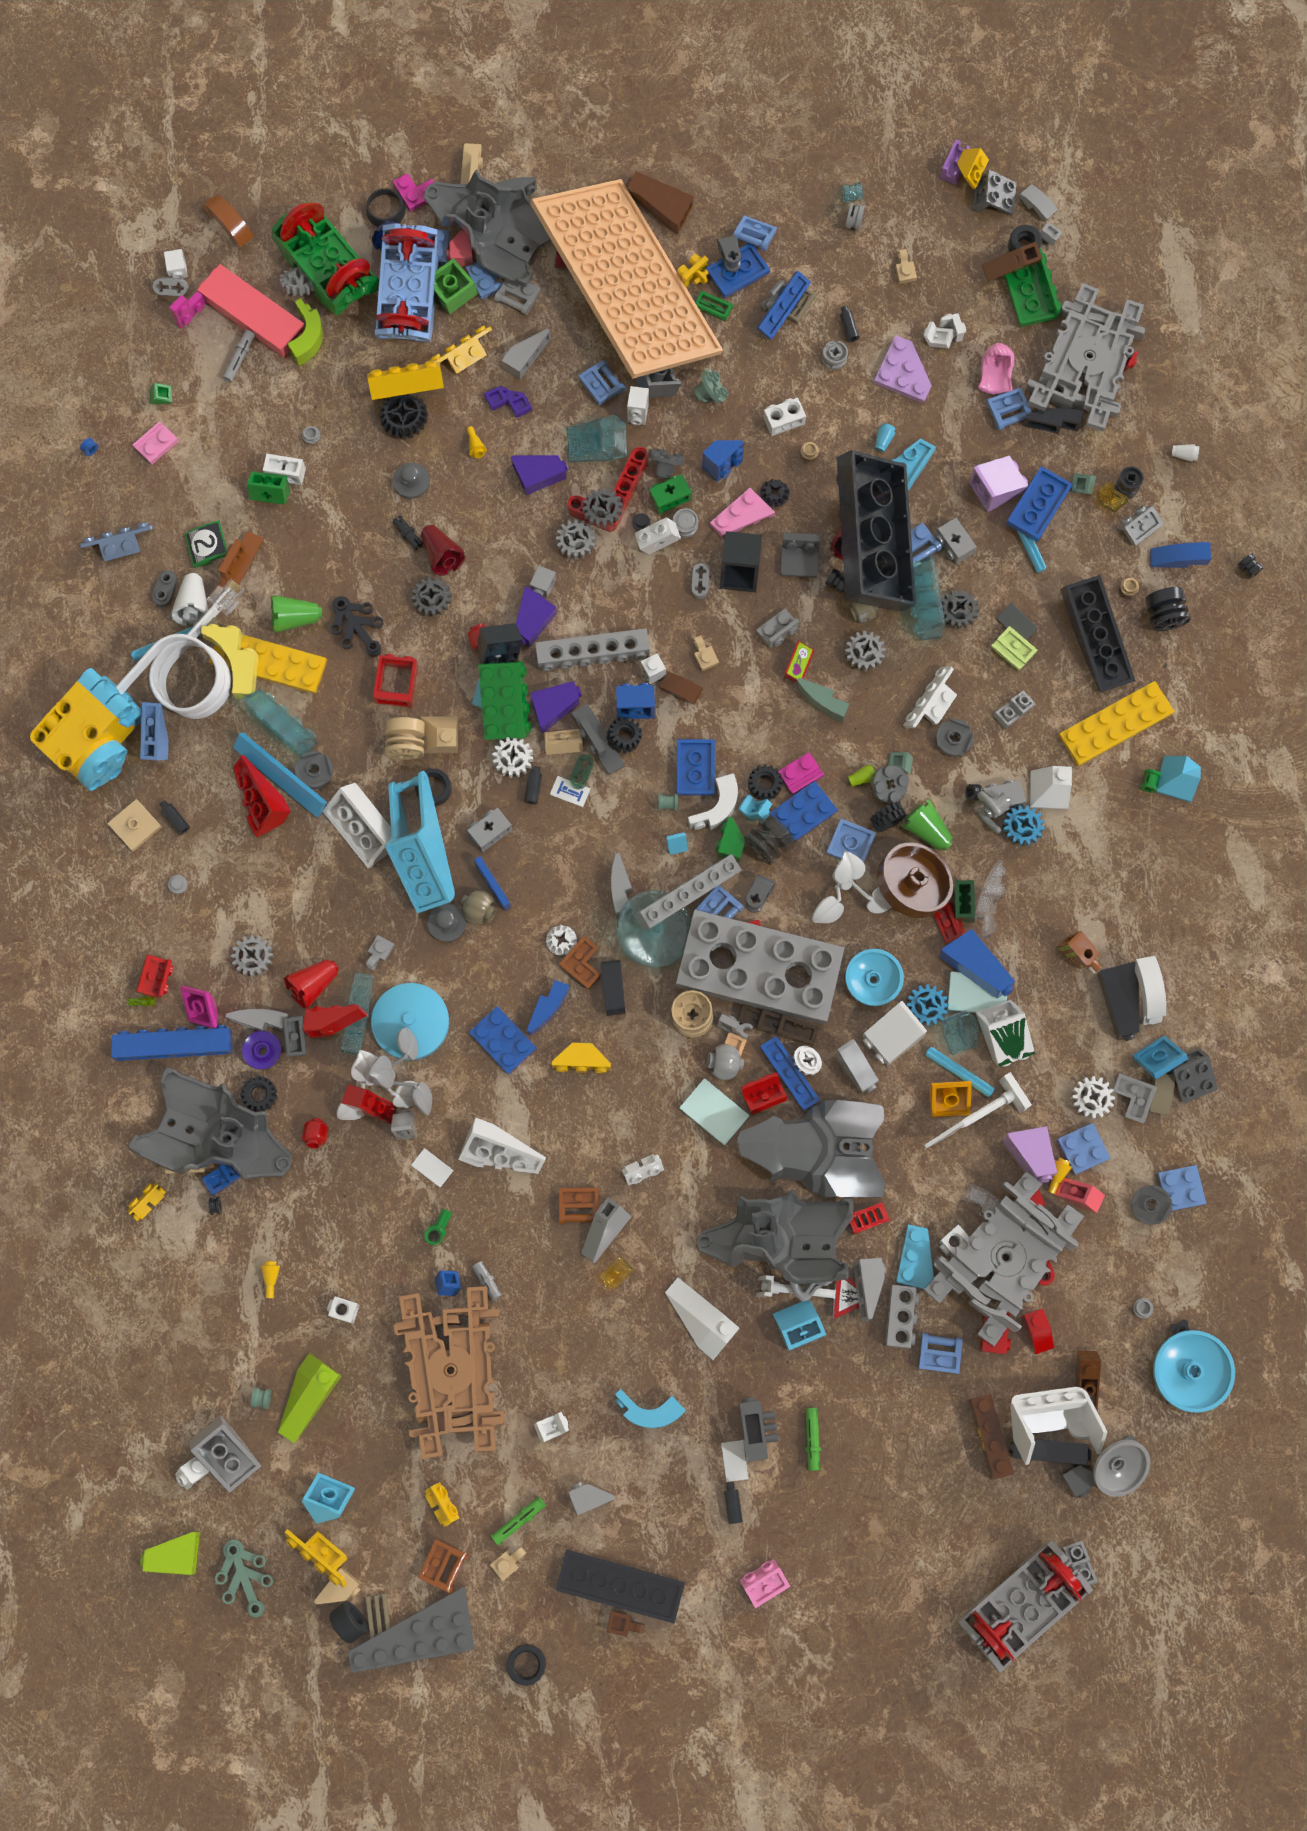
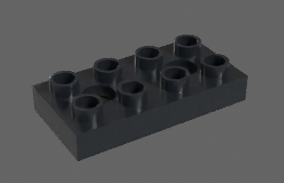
M850 450L836 457L838 473L836 481L839 488V519L841 521V554L844 566L843 588L847 601L901 612L916 606L907 467L904 463Z

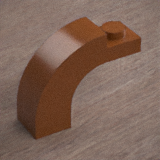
M219 194L207 199L201 207L204 213L213 217L222 226L233 244L242 247L254 237L240 215Z

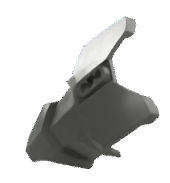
M478 170L474 171L468 184H450L438 181L430 184L425 190L424 200L436 215L441 226L452 227L456 225L467 233L470 237L471 248L476 253V261L485 270L517 285L527 287L533 276L529 268V260L538 248L552 240L530 205L531 201L526 196L524 187L498 186L481 177Z
M171 1068L165 1069L160 1083L167 1111L159 1128L147 1134L135 1135L129 1145V1150L136 1155L179 1174H186L191 1169L198 1170L209 1166L210 1163L233 1166L234 1171L245 1180L282 1177L289 1171L292 1163V1154L270 1132L265 1111L255 1113L238 1105L223 1083L219 1086H211L180 1074L177 1070ZM173 1122L175 1125L170 1127L167 1124ZM189 1129H190V1130L193 1131V1133H192V1134H188V1133H186L185 1130H189Z
M825 1100L817 1106L810 1108L800 1119L782 1120L776 1116H769V1119L745 1129L739 1134L737 1147L740 1156L766 1169L771 1174L769 1183L778 1179L799 1181L810 1192L817 1194L820 1199L830 1197L880 1198L884 1196L885 1180L882 1178L872 1158V1139L884 1121V1108L881 1105L843 1100ZM844 1143L847 1144L848 1150L843 1148ZM864 1144L867 1147V1150L864 1151L860 1148V1146Z
M793 1190L787 1195L772 1200H747L745 1197L739 1196L736 1217L719 1226L703 1230L697 1239L698 1249L700 1253L708 1255L730 1267L741 1264L744 1259L769 1263L771 1269L781 1271L786 1281L795 1284L846 1280L849 1278L848 1263H842L836 1259L835 1249L839 1237L853 1220V1199L842 1198L839 1202H804L798 1198Z

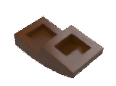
M671 672L666 673L659 686L662 691L676 695L679 700L695 705L703 691V688Z

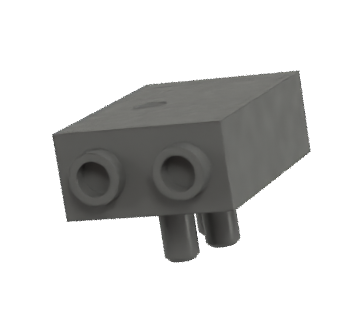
M755 1397L743 1399L742 1403L738 1404L746 1462L768 1459L766 1443L778 1442L779 1436L777 1433L765 1435V1432L777 1430V1425L775 1422L763 1424V1420L775 1419V1411L761 1412L760 1401H755Z

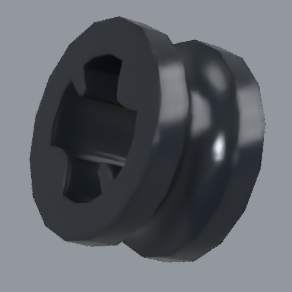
M980 784L967 785L965 789L967 800L979 801L977 795L980 791H983Z
M210 1197L208 1200L210 1215H214V1213L221 1214L220 1197H216V1199Z

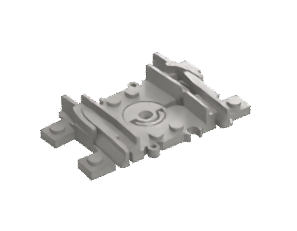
M1082 283L1074 303L1065 301L1062 306L1060 315L1066 317V320H1063L1060 326L1066 330L1058 329V338L1052 352H1047L1044 356L1046 365L1039 379L1040 383L1031 379L1027 383L1026 388L1033 391L1028 405L1045 411L1050 401L1060 408H1073L1089 412L1090 415L1086 426L1104 432L1108 417L1116 418L1121 409V404L1114 402L1116 392L1121 389V386L1117 385L1116 381L1123 382L1124 380L1122 373L1126 360L1131 358L1134 353V349L1131 347L1133 339L1142 340L1145 328L1138 326L1144 304L1126 300L1122 314L1115 312L1113 314V312L1093 304L1099 289ZM1087 354H1090V355H1092L1093 357H1092V358H1087L1086 355H1087ZM1082 373L1085 374L1084 384L1087 386L1085 395L1079 394L1082 385L1079 378ZM1056 386L1063 390V392L1055 391Z
M1028 1171L1023 1174L1014 1186L1008 1182H1004L1001 1185L1016 1200L1013 1202L1005 1196L994 1208V1214L991 1210L985 1211L983 1218L988 1222H982L969 1238L963 1239L967 1243L965 1250L957 1246L955 1248L956 1253L949 1261L941 1256L934 1262V1266L940 1272L924 1289L938 1304L951 1290L955 1291L958 1295L964 1291L971 1298L968 1304L988 1318L977 1335L993 1347L1007 1328L1012 1332H1017L1022 1328L1020 1324L1007 1316L1006 1313L1010 1312L1016 1317L1023 1308L1022 1299L1026 1303L1033 1300V1294L1028 1291L1033 1290L1043 1275L1051 1271L1046 1267V1262L1051 1260L1053 1263H1056V1256L1064 1247L1072 1251L1079 1245L1071 1235L1084 1216L1067 1204L1058 1218H1055L1042 1205H1036L1031 1201L1030 1198L1042 1183ZM1003 1254L1009 1255L1008 1261L1002 1259ZM991 1271L994 1272L989 1282L987 1280L983 1281L978 1289L971 1284L978 1277L985 1278ZM991 1299H994L999 1302L995 1309L989 1308L985 1305H987L991 1301Z

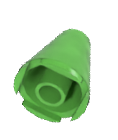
M277 595L271 596V620L274 633L317 623L319 618H322V609L318 607L317 603Z
M927 798L925 799L926 804L922 805L920 803L906 817L907 822H901L900 825L938 851L941 849L945 851L951 846L953 837L932 802Z

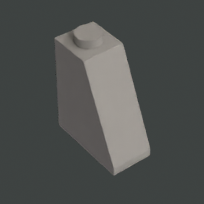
M852 1039L837 1049L834 1057L860 1094L864 1092L869 1094L875 1090L879 1080L856 1041Z

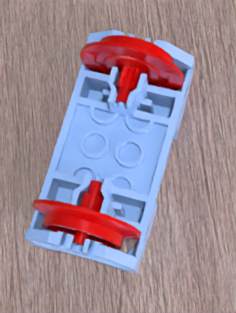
M400 224L383 225L375 329L377 339H407L431 343L435 310L433 306L435 271L438 270L439 232L437 229L417 225L416 228L414 225L406 226V224H403V227ZM428 326L425 332H420L421 327Z

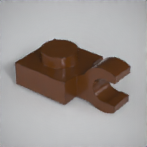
M611 1611L607 1632L627 1637L628 1631L642 1634L644 1624L630 1622L631 1615Z

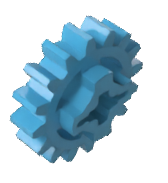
M1019 805L1017 810L1012 808L1011 814H1006L1005 817L1007 819L1003 821L1006 827H1004L1003 832H1008L1006 838H1013L1012 844L1018 841L1019 846L1023 842H1025L1026 846H1029L1030 841L1035 844L1037 838H1041L1042 834L1040 832H1043L1045 829L1041 825L1045 821L1039 819L1042 815L1041 813L1035 814L1036 808L1029 810V805H1026L1025 809H1022V806ZM1023 823L1026 824V827H1025V828H1022V827H1021V825H1022Z
M929 984L926 985L925 989L920 985L918 992L913 989L911 992L913 996H908L907 999L911 1003L906 1004L908 1008H911L910 1011L921 1024L925 1022L926 1027H929L930 1022L936 1026L937 1019L942 1022L944 1019L942 1015H947L948 1013L944 1009L949 1007L948 1003H944L947 1000V996H941L943 990L937 992V986L930 989ZM922 994H928V996L923 997V998H922V997H918V996H920V995H922ZM935 997L938 999L940 1005L936 1003ZM926 1002L930 1003L929 1009L925 1008ZM915 1007H918L920 1014L916 1011ZM937 1014L934 1017L927 1018V1015Z

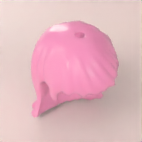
M996 343L989 346L982 357V378L978 388L983 393L1001 395L1013 390L1011 374L1015 357L1013 351L1005 344Z

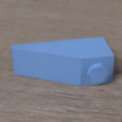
M142 702L140 759L168 760L169 740L161 703Z

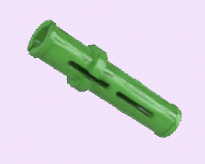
M806 1408L807 1448H805V1452H807L808 1471L821 1470V1447H819L818 1408Z
M538 1496L529 1505L523 1506L517 1515L491 1535L495 1543L499 1546L527 1521L531 1522L533 1520L532 1517L546 1507L544 1501ZM534 1508L530 1513H528L523 1519L520 1520L521 1517H523L527 1512ZM515 1522H517V1524H515L512 1528H510L506 1533H503V1532L506 1531L509 1527H511Z

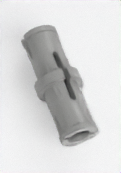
M480 1261L473 1265L472 1269L480 1281V1286H487L491 1302L499 1299L502 1293L494 1282L495 1278L486 1269L484 1262Z

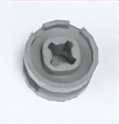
M855 203L850 204L845 228L850 229L852 227L860 231L865 205L856 206Z
M840 341L828 342L822 353L823 364L831 370L842 368L848 357L846 345Z
M684 508L674 514L673 521L676 523L680 537L688 538L697 532L698 516L693 510Z

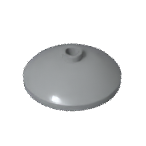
M1120 1440L1109 1445L1099 1455L1094 1466L1093 1477L1096 1486L1104 1494L1113 1497L1124 1496L1133 1492L1144 1482L1150 1469L1149 1453L1142 1444L1134 1440Z

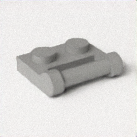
M505 279L501 288L495 294L494 301L498 303L503 302L520 310L522 314L528 315L541 292V288L532 283H529L527 287H523ZM505 294H509V295H511V296H513V297H515V298H517V299H519V300H522V301H524V302H526V303H525V304H522V303H520V302H518V301H516V300H514V299H512V298H509V297L505 296Z

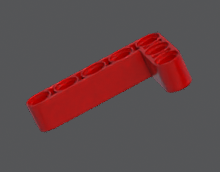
M636 447L632 451L613 490L616 492L615 497L620 496V502L623 504L621 509L622 515H618L619 521L614 520L613 526L607 523L606 528L603 527V524H600L598 528L608 532L617 529L647 467L648 452L645 448ZM639 456H640V457H643L644 459H642V460H637L636 457H639ZM635 472L636 475L631 476L628 473ZM626 487V488H628L629 490H628V491H622L621 488ZM578 495L570 497L568 500L570 516L590 524V518L585 519L586 513H583V507H585L583 506V500L587 499ZM573 505H580L581 507L578 508V509H575V508H573L572 506H573Z

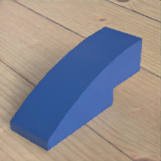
M1210 542L1173 544L1150 549L1151 567L1188 568L1189 565H1208L1211 560Z
M554 980L548 998L540 995L527 1028L528 1035L532 1036L557 1013L570 990L568 984Z

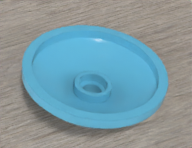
M867 949L851 959L846 969L845 980L849 992L857 1001L868 1006H882L894 1000L900 993L904 974L899 961L892 954L881 949ZM870 978H876L877 982L871 983Z

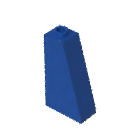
M972 929L941 949L939 957L944 962L997 999L1002 995L1006 997L1013 991L1015 980Z

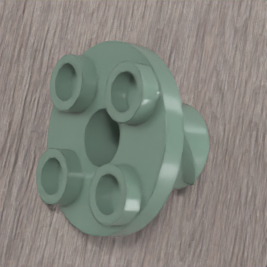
M710 369L703 370L701 372L702 381L694 388L697 399L701 402H708L713 399L717 403H722L729 394L719 381L721 379L719 373L716 370L713 372Z

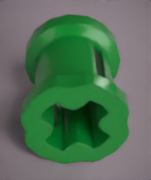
M1146 769L1144 771V782L1141 784L1140 789L1148 793H1156L1158 778L1161 777V773L1154 769Z

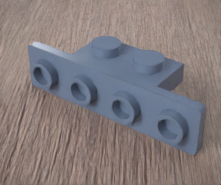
M148 522L139 523L137 528L130 529V527H124L115 534H112L111 531L101 534L100 538L96 539L90 536L83 539V542L80 543V548L99 544L104 561L138 553L141 550L136 533L153 529V524H148Z

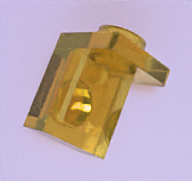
M1110 480L1097 490L1099 503L1114 513L1128 502L1125 495L1114 489L1113 482Z
M620 1256L599 1276L603 1284L613 1290L634 1269Z

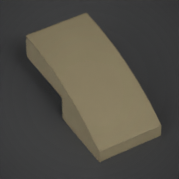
M1165 1073L1158 1079L1154 1078L1153 1085L1157 1086V1090L1149 1111L1169 1115L1175 1078L1173 1074Z

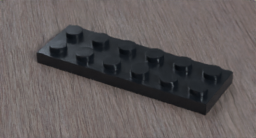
M566 1549L555 1591L675 1624L685 1582Z

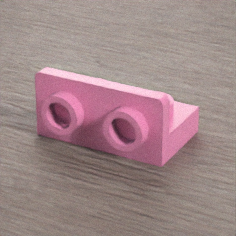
M774 1559L764 1562L761 1567L745 1574L739 1580L755 1608L790 1587Z

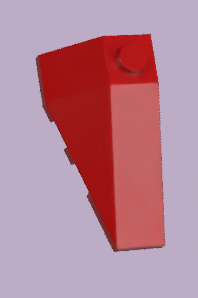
M241 755L233 770L238 788L243 791L244 799L242 803L243 806H247L249 813L247 816L248 824L255 836L259 837L282 825L291 810L283 796L245 755Z

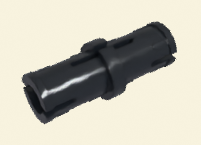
M402 515L398 516L399 520L395 518L392 523L401 532V537L409 542L414 551L418 550L417 546L421 548L423 542L415 534V529L407 524Z

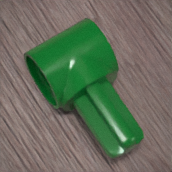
M442 1209L435 1224H431L426 1230L425 1240L429 1245L437 1247L443 1243L444 1236L447 1233L445 1228L452 1216L450 1211ZM432 1232H438L440 1235L436 1242L429 1240Z

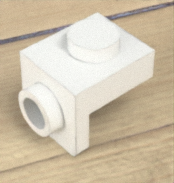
M959 314L943 316L939 327H950L955 333V342L963 341L966 326L964 322L961 323Z
M929 322L928 327L924 331V338L929 347L949 349L955 333L953 329L937 328L934 322Z
M562 1412L533 1424L541 1443L569 1431L568 1421Z
M194 1457L181 1466L175 1475L179 1485L188 1490L210 1471L197 1457Z

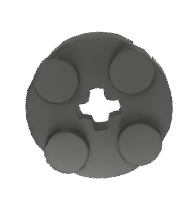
M959 719L944 722L936 733V747L943 754L950 757L964 756L971 749L974 742V735L970 726ZM957 734V738L960 740L952 742L950 736Z
M306 752L295 765L296 777L311 789L322 788L332 781L334 772L332 762L329 757L321 754V752ZM312 766L319 768L317 774L309 773L312 770Z
M894 765L878 768L871 778V786L874 791L872 793L877 800L883 803L899 802L905 795L907 785L909 784V778L903 770ZM886 781H892V787L889 789L887 788Z
M1145 1186L1137 1190L1133 1196V1212L1141 1222L1148 1225H1159L1169 1218L1172 1212V1199L1168 1192L1159 1186ZM1154 1199L1156 1200L1157 1208H1153L1150 1211L1147 1202H1152Z

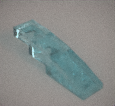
M355 973L348 1006L350 1004L359 1005L367 1013V1016L344 1028L345 1033L341 1052L358 1055L359 1050H362L372 997L374 975Z

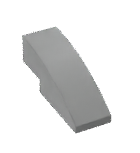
M620 853L615 854L611 874V893L616 917L631 912L626 894L632 893V887Z
M267 1009L238 1010L226 1014V1018L229 1021L257 1031H266L267 1026L284 1032L283 1018L290 1017L289 1014Z

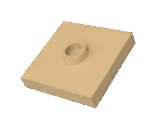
M137 799L107 823L133 852L162 828Z

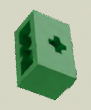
M251 472L247 482L250 500L286 504L290 494L287 476Z
M681 474L670 477L666 482L654 484L649 489V497L660 515L691 501L692 492L684 476Z

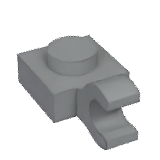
M780 280L768 292L771 297L761 303L764 310L770 309L786 286L784 280Z
M377 935L368 950V953L372 956L366 963L367 968L374 971L380 960L386 962L395 946L394 943Z
M724 1014L721 1015L717 1027L737 1034L745 1040L748 1039L749 1035L745 1034L743 1030L752 1031L753 1029L751 1024L744 1023L740 1025V1022L735 1017Z

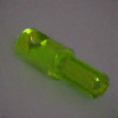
M155 997L128 999L127 1001H140V1003H128V1005L155 1006L156 1003Z

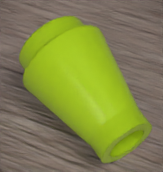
M866 764L848 776L852 787L870 783L875 771L872 764L869 766Z

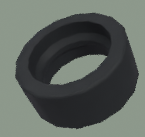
M437 768L424 770L428 778L437 777L444 783L443 793L433 798L434 805L439 806L445 803L451 794V782L448 775ZM415 786V791L419 798V786Z
M519 1645L508 1657L506 1665L508 1675L518 1685L528 1686L535 1684L545 1673L546 1660L544 1654L535 1645ZM524 1652L535 1655L539 1664L537 1672L528 1678L518 1675L514 1667L515 1659Z

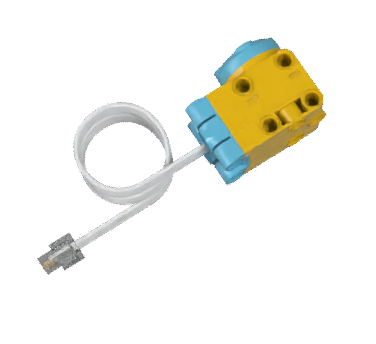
M232 579L223 588L218 586L207 598L213 606L187 635L173 634L157 641L118 685L113 683L107 676L101 677L93 668L87 669L63 698L34 728L30 735L31 741L60 769L71 773L89 791H93L109 780L116 778L122 770L121 767L127 754V750L121 743L142 720V709L125 691L152 660L149 682L153 694L162 705L181 716L191 719L205 718L215 713L229 696L231 674L224 659L214 649L196 638L200 635L202 626H207L211 619L215 618L220 611L228 617L240 603L237 601V598L245 590ZM189 646L204 648L215 666L216 678L214 686L208 696L197 705L189 708H177L167 694L166 678L168 672Z

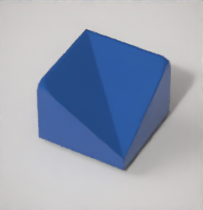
M439 1270L435 1277L437 1295L456 1296L461 1289L458 1271Z

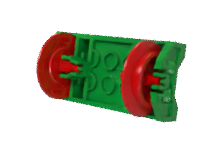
M300 204L288 214L282 215L272 227V239L284 258L293 269L299 267L313 284L316 297L335 316L341 314L350 303L360 297L379 291V278L370 271L369 262L366 259L360 258L324 215V208L321 204Z

